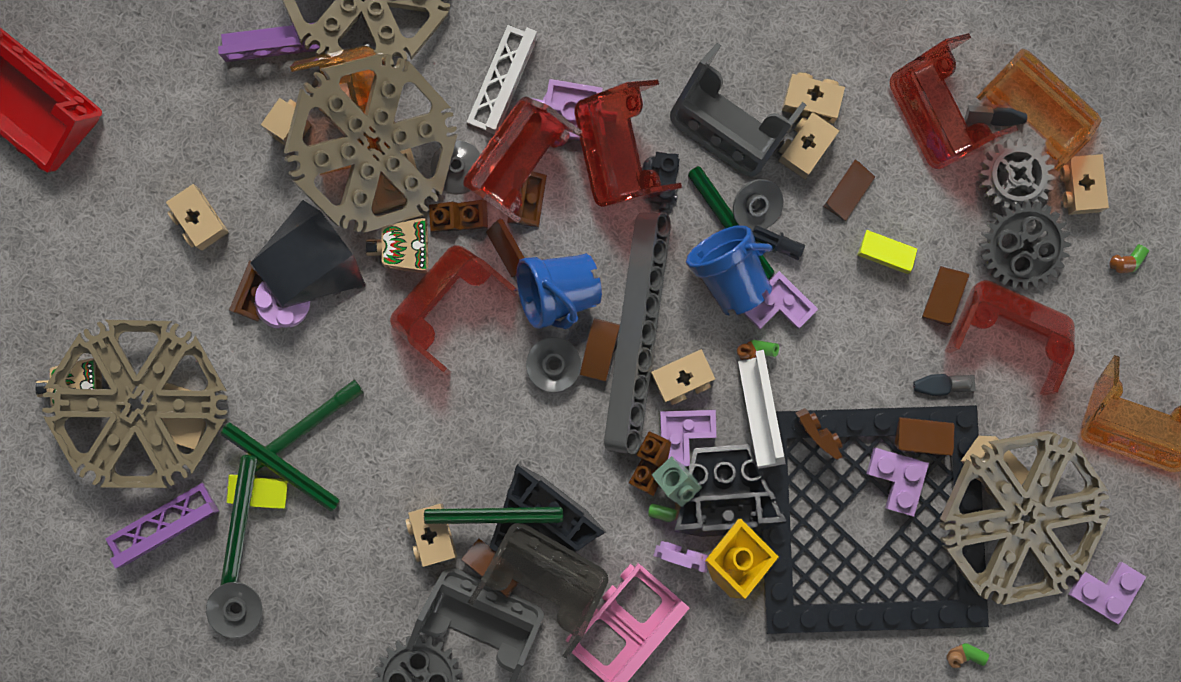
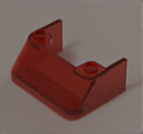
M969 33L943 40L894 72L890 78L891 91L926 161L934 169L948 167L1018 131L1016 125L992 133L991 129L984 123L967 126L945 80L952 76L956 70V60L951 51L971 38Z
M658 79L626 82L581 99L575 106L574 114L592 196L595 203L600 207L649 198L682 188L681 183L661 186L660 178L654 170L642 171L631 118L638 116L643 108L641 91L659 85Z
M525 96L517 102L464 178L463 185L518 223L521 218L514 213L520 209L523 203L521 200L522 193L519 192L522 185L549 147H561L568 141L570 137L569 132L580 136L582 131L549 105Z
M460 245L452 246L446 250L396 308L390 318L394 331L446 375L451 371L427 351L435 340V330L424 319L460 277L472 286H480L491 277L514 297L518 294L514 285L484 260Z
M984 280L976 283L970 291L945 351L951 353L960 349L970 325L978 329H987L995 324L998 316L1049 338L1045 346V353L1053 363L1040 394L1050 395L1058 393L1075 352V325L1073 320L1059 311L994 282Z

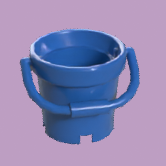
M733 226L714 233L695 246L687 256V266L694 275L701 278L725 315L730 316L728 310L734 309L737 315L752 310L765 301L762 294L766 289L769 295L772 292V286L767 279L758 256L772 251L773 247L770 244L755 243L752 230L747 226Z
M585 253L544 260L538 257H530L519 261L516 278L520 302L529 323L535 329L550 325L568 329L577 322V312L596 307L600 304L602 297L600 277L594 279L591 270L597 269L590 255Z

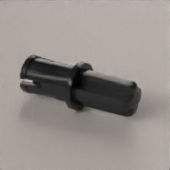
M760 226L753 228L752 233L755 241L772 245V252L783 253L797 261L801 258L805 244L784 236L783 232H780L778 235Z

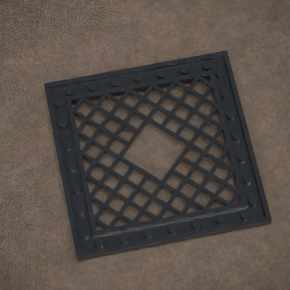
M977 405L807 410L810 414H816L821 428L817 429L818 431L827 428L831 434L837 433L838 437H850L843 445V448L839 449L840 453L852 463L843 475L831 465L836 460L834 457L826 461L817 452L820 448L818 444L815 448H812L803 439L811 438V436L800 423L795 414L797 411H776L786 464L761 468L787 522L762 531V540L778 556L777 560L764 575L766 633L989 627L988 599H984L975 593L957 566V582L947 573V570L954 564L952 559L943 569L932 559L943 548L942 545H945V543L930 531L940 521L943 511L939 513L929 502L938 493L947 500L950 496L942 488L952 479L953 490L964 465L961 460L979 436ZM899 417L954 423L953 455L950 456L951 471L940 462L946 455H940L936 458L931 453H925L934 461L927 469L925 480L935 490L926 500L920 495L919 500L922 504L916 510L915 515H908L910 518L873 557L834 521L837 515L869 481L887 497L889 496L887 490L891 487L892 481H889L883 487L873 476L866 474L867 471L859 463L868 453L872 455V449L881 439L892 448L890 452L906 456L885 437L896 435ZM860 436H878L869 447L858 438ZM796 438V440L787 448V439ZM853 440L865 449L856 461L844 451ZM799 441L811 451L801 463L790 453ZM916 452L912 458L917 459L922 452ZM813 455L825 464L815 476L804 466ZM788 457L797 465L789 476ZM937 465L948 474L939 486L928 477V474ZM855 467L867 477L857 488L846 479ZM828 468L839 478L830 489L818 479ZM800 469L812 479L802 490L791 481ZM974 478L970 481L959 505L961 514L983 511L980 480ZM842 481L853 491L844 503L832 493ZM815 482L826 492L817 503L805 494ZM789 484L799 493L790 503ZM829 495L840 505L831 517L819 507ZM801 497L813 506L804 517H801L792 508ZM925 507L937 516L928 527L916 518ZM815 510L827 519L818 531L806 521ZM790 512L800 520L792 530L790 528ZM912 521L924 530L914 542L903 532ZM830 523L842 533L832 545L821 535ZM802 524L814 533L805 545L793 536ZM927 534L938 543L929 555L918 546ZM899 535L911 545L901 556L890 547ZM817 537L829 547L819 559L807 549ZM844 537L856 546L846 558L835 548ZM791 539L801 548L793 558ZM985 543L965 545L962 548V554L976 573L985 571ZM914 548L925 558L916 569L904 560ZM886 549L898 559L889 570L885 569L877 561ZM859 550L870 559L861 571L850 562V559ZM831 551L843 561L833 572L822 563ZM803 552H806L815 561L806 573L794 563ZM928 562L939 571L938 575L930 583L919 574ZM900 563L912 572L903 584L891 574ZM846 564L857 574L848 585L836 576ZM873 564L885 573L875 585L863 575ZM818 565L830 575L820 587L809 577ZM792 567L802 575L794 586ZM943 575L954 585L945 596L933 587ZM915 576L927 586L917 598L906 588ZM888 577L899 586L890 598L878 589ZM860 578L871 587L862 599L851 590ZM805 579L817 589L807 601L795 591ZM832 579L844 588L834 600L823 590ZM903 590L914 601L893 600ZM931 590L941 600L921 599ZM957 590L958 599L948 600ZM876 591L885 602H866V600ZM847 592L858 601L838 603ZM819 593L830 602L810 604ZM793 595L803 604H794Z

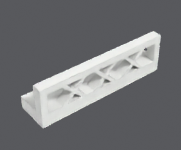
M507 25L471 110L467 124L495 135L498 134L538 39L537 31L528 27L525 31ZM510 34L522 38L518 49L510 52L507 45ZM506 48L507 54L502 55L504 49ZM510 58L512 63L508 73L500 76L497 70L499 61ZM494 72H495L496 75H497V78L491 80L492 77H493V75H494ZM500 82L501 89L498 97L490 101L486 92L488 86ZM484 96H485L487 102L481 104L482 101H483V98H484ZM490 107L491 113L486 124L475 120L478 110Z
M764 350L756 351L757 358L738 361L758 469L786 464Z

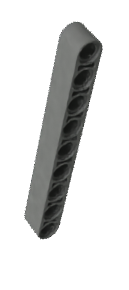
M642 212L635 219L604 436L605 448L610 452L635 454L641 445L671 231L670 217L667 213Z

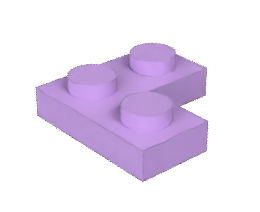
M779 271L769 281L772 286L771 294L769 295L766 289L762 294L765 301L743 314L760 330L779 311L799 329L818 308Z
M716 410L660 412L661 437L671 441L668 459L672 456L684 466H690L689 439L717 438Z
M873 448L866 474L892 481L886 509L914 516L929 463Z
M1119 562L1107 584L1085 572L1083 575H1079L1080 579L1074 583L1068 595L1119 625L1146 576L1123 562Z

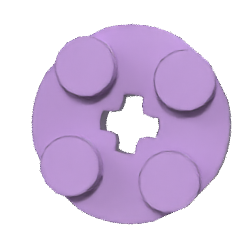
M263 281L256 290L255 306L257 315L270 327L286 328L290 326L291 328L297 326L305 319L309 311L310 301L285 308L277 306L276 299Z
M661 541L660 546L656 545L653 556L707 573L708 568L705 560L708 555L693 550H687L685 554L681 552V546Z

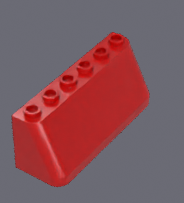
M0 28V137L7 139L15 146L18 152L34 161L39 169L47 173L56 171L97 124L102 115V110Z

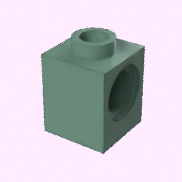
M672 456L652 474L666 495L681 507L690 501L702 488L688 469Z

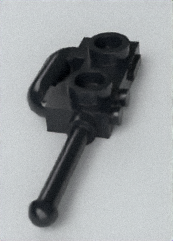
M656 152L655 156L649 157L643 162L640 189L646 198L651 199V203L660 204L659 209H661V212L668 214L670 205H674V201L677 202L675 190H678L676 177L679 171L680 159H678L679 154ZM653 168L659 169L658 186L651 187Z

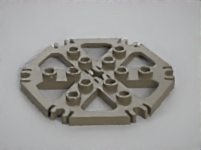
M282 0L301 45L306 39L305 49L308 50L314 44L320 46L316 52L317 58L323 56V61L344 63L384 53L383 56L385 54L391 55L390 65L394 67L392 58L395 56L407 61L406 52L412 60L447 18L450 10V4L443 3L441 0H335L316 23L309 24L304 21L295 0ZM389 7L428 12L429 19L414 37L405 38L402 36ZM361 15L376 46V49L371 53L344 50L338 45L339 41Z
M384 53L321 68L320 70L324 72L325 76L315 72L313 75L318 79V86L313 88L309 83L305 82L303 84L304 89L311 93L310 96L303 89L299 90L284 149L285 154L295 151V155H287L284 158L285 161L292 162L295 160L297 162V168L294 171H289L288 174L294 177L302 175L300 178L291 181L335 225L339 226L340 221V227L347 229L348 222L353 219L355 221L354 230L364 233L423 215L417 207L426 212L429 210L424 204L426 197H430L431 200L436 202L439 200L438 196L431 191L434 189L438 195H442L458 135L452 134L447 136V132H455L457 127H447L445 125V120L448 117L454 116L452 112L445 111L441 113V111L451 108L409 61L398 58L396 66L392 67L390 65L391 55L385 54L383 56ZM369 69L375 75L365 113H363L340 88L339 82L345 75ZM412 82L430 101L431 110L429 113L394 122L402 88L405 83ZM314 107H318L344 136L310 146L305 145L302 137L309 111ZM365 136L372 139L377 138L376 145L380 151L373 148L368 149L369 142ZM437 141L441 145L435 175L427 179L400 151ZM351 165L342 202L340 205H333L315 187L314 179L318 174ZM381 173L406 199V205L401 210L375 216L372 213L371 207Z
M105 320L108 323L109 331H107L105 324L98 322L97 325L100 328V333L97 336H93L89 329H84V335L89 339L88 342L79 333L44 389H56V392L43 393V397L53 398L54 405L51 408H42V411L45 413L55 412L53 417H43L74 472L77 473L83 464L85 467L80 471L79 477L84 478L88 471L95 472L96 478L92 483L93 485L99 484L103 476H105L104 483L100 487L168 488L163 476H166L168 484L172 486L176 484L172 478L175 471L181 472L184 479L189 477L187 470L183 467L184 465H187L191 474H193L226 419H217L215 415H226L228 411L219 410L217 402L219 400H228V396H216L215 392L227 390L197 336L195 335L193 341L187 344L186 342L192 337V332L188 331L184 337L179 338L176 335V331L180 325L177 323L172 325L169 333L167 330L172 321ZM124 332H153L158 336V342L139 373L136 374L119 343V337ZM84 353H89L94 358L111 389H72L68 387L66 378L79 357ZM186 355H192L196 358L208 379V386L202 391L163 390L178 364ZM145 391L141 397V404L144 405L143 409L132 411L128 417L132 408L129 400L131 398L137 399ZM153 395L150 402H147L149 397ZM140 414L141 416L139 417L138 421H135L137 416ZM70 417H110L87 453H81L77 450L65 429V422ZM162 418H199L206 422L207 429L194 451L190 454H183L176 445ZM135 433L155 466V470L150 476H121L115 470L116 463Z
M1044 431L988 441L993 449L983 444L981 447L985 455L982 459L974 454L970 455L971 461L966 459L940 517V520L943 521L940 523V528L951 530L948 536L941 537V541L947 544L942 545V547L979 596L988 599L989 594L994 591L991 599L998 604L1006 605L1060 594L1062 592L1057 584L1067 590L1069 587L1066 585L1065 580L1068 576L1078 581L1080 579L1078 573L1081 575L1085 573L1110 518L1107 516L1110 513V509L1104 506L1100 507L1102 500L1109 499V495L1102 493L1108 490L1076 442L1064 437L1061 444L1058 445L1060 435ZM1035 446L1037 456L1022 487L1004 461L1003 456L1008 450ZM1068 461H1071L1085 481L1084 489L1078 493L1052 497ZM974 478H979L1000 507L968 514H961L959 511V505L970 481ZM1022 515H1028L1030 520L1023 521L1021 517ZM1086 522L1087 529L1077 551L1069 555L1052 529ZM999 539L985 571L976 573L963 556L962 548L965 545ZM1029 549L1043 569L1044 578L1038 583L1013 587L1012 585Z

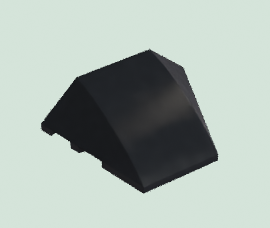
M304 200L300 202L250 262L252 268L282 308L313 301L316 298L330 294L337 295L341 294L342 291L366 287L352 252L324 214Z
M749 444L694 448L689 472L702 488L690 501L680 507L675 532L698 537L722 536L728 533L738 519H742L757 533L787 522L775 501L773 492L770 491L761 468L758 469L756 457Z
M517 464L503 508L561 507L563 509V521L560 523H497L489 547L534 581L564 559L606 533V531L585 508L546 478Z

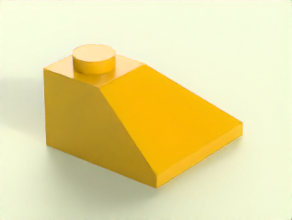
M738 519L707 557L705 563L712 580L730 598L746 599L777 560L778 556L742 519Z

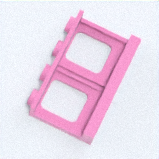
M639 563L635 567L629 564L620 575L623 581L618 587L615 588L612 585L602 596L605 602L601 607L597 609L594 606L584 617V620L587 622L581 630L575 628L565 640L569 643L566 646V650L574 654L604 682H628L690 609L688 605ZM633 577L641 579L662 598L660 606L645 623L638 622L616 602L617 595ZM598 619L603 620L626 640L625 647L607 666L598 661L580 644V639Z

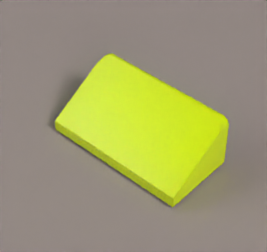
M866 230L857 255L909 274L913 268L917 249Z

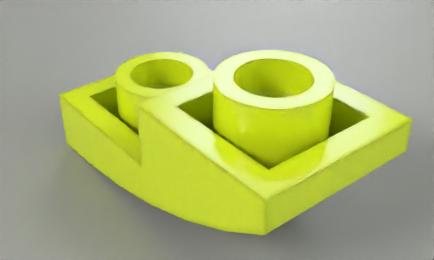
M228 475L227 503L233 504L238 475ZM255 475L250 506L285 508L288 482L284 479L258 478Z

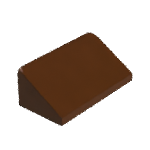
M855 159L823 207L846 221L875 176Z
M527 169L515 171L507 223L539 228L547 175Z
M500 218L486 233L510 276L515 277L517 276L518 263L525 257L504 220Z
M249 260L229 311L258 322L260 318L256 312L255 294L262 280L250 265L251 261Z
M940 266L922 317L945 326L951 325L970 274Z
M899 417L895 445L899 450L952 456L954 450V423Z

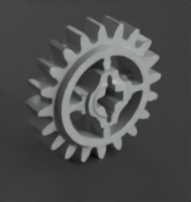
M1018 138L1013 146L1011 140L1007 139L1004 142V146L998 143L994 146L995 152L988 151L985 154L988 160H983L980 166L986 170L978 173V176L985 178V181L979 187L988 188V191L983 195L984 198L994 197L991 206L1000 202L1001 211L1002 206L1007 208L1010 206L1012 210V202L1014 201L1022 207L1023 201L1028 200L1032 207L1035 201L1044 202L1048 199L1044 192H1051L1054 187L1047 182L1056 179V176L1048 174L1055 166L1045 164L1050 155L1040 156L1043 147L1040 146L1032 150L1033 141L1030 140L1023 146L1021 138ZM1016 156L1024 160L1018 163L1012 160L1008 162L1004 158ZM1032 167L1036 174V183H1034L1035 179L1033 178L1031 173ZM997 169L1000 170L999 174L1002 178L1001 186L997 179ZM1015 172H1018L1020 174L1018 177L1019 180H1015L1013 178L1015 176ZM1012 190H1019L1021 192L1025 190L1029 195L1014 196L1009 193Z

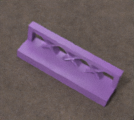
M291 25L221 34L222 46H218V51L225 62L312 52L317 51L320 46L314 44L308 50L305 49L306 39L301 45L294 27Z
M204 483L197 485L105 538L114 554V557L110 558L115 569L128 565L218 513L219 510ZM200 491L206 504L197 509L188 508L191 496ZM185 500L184 506L177 505ZM174 507L182 510L180 519L173 523L164 522L168 509ZM161 514L160 520L153 519ZM150 521L158 524L154 534L148 537L140 536L144 523ZM137 528L135 534L129 533L130 531ZM123 535L133 537L132 546L121 552L115 540Z

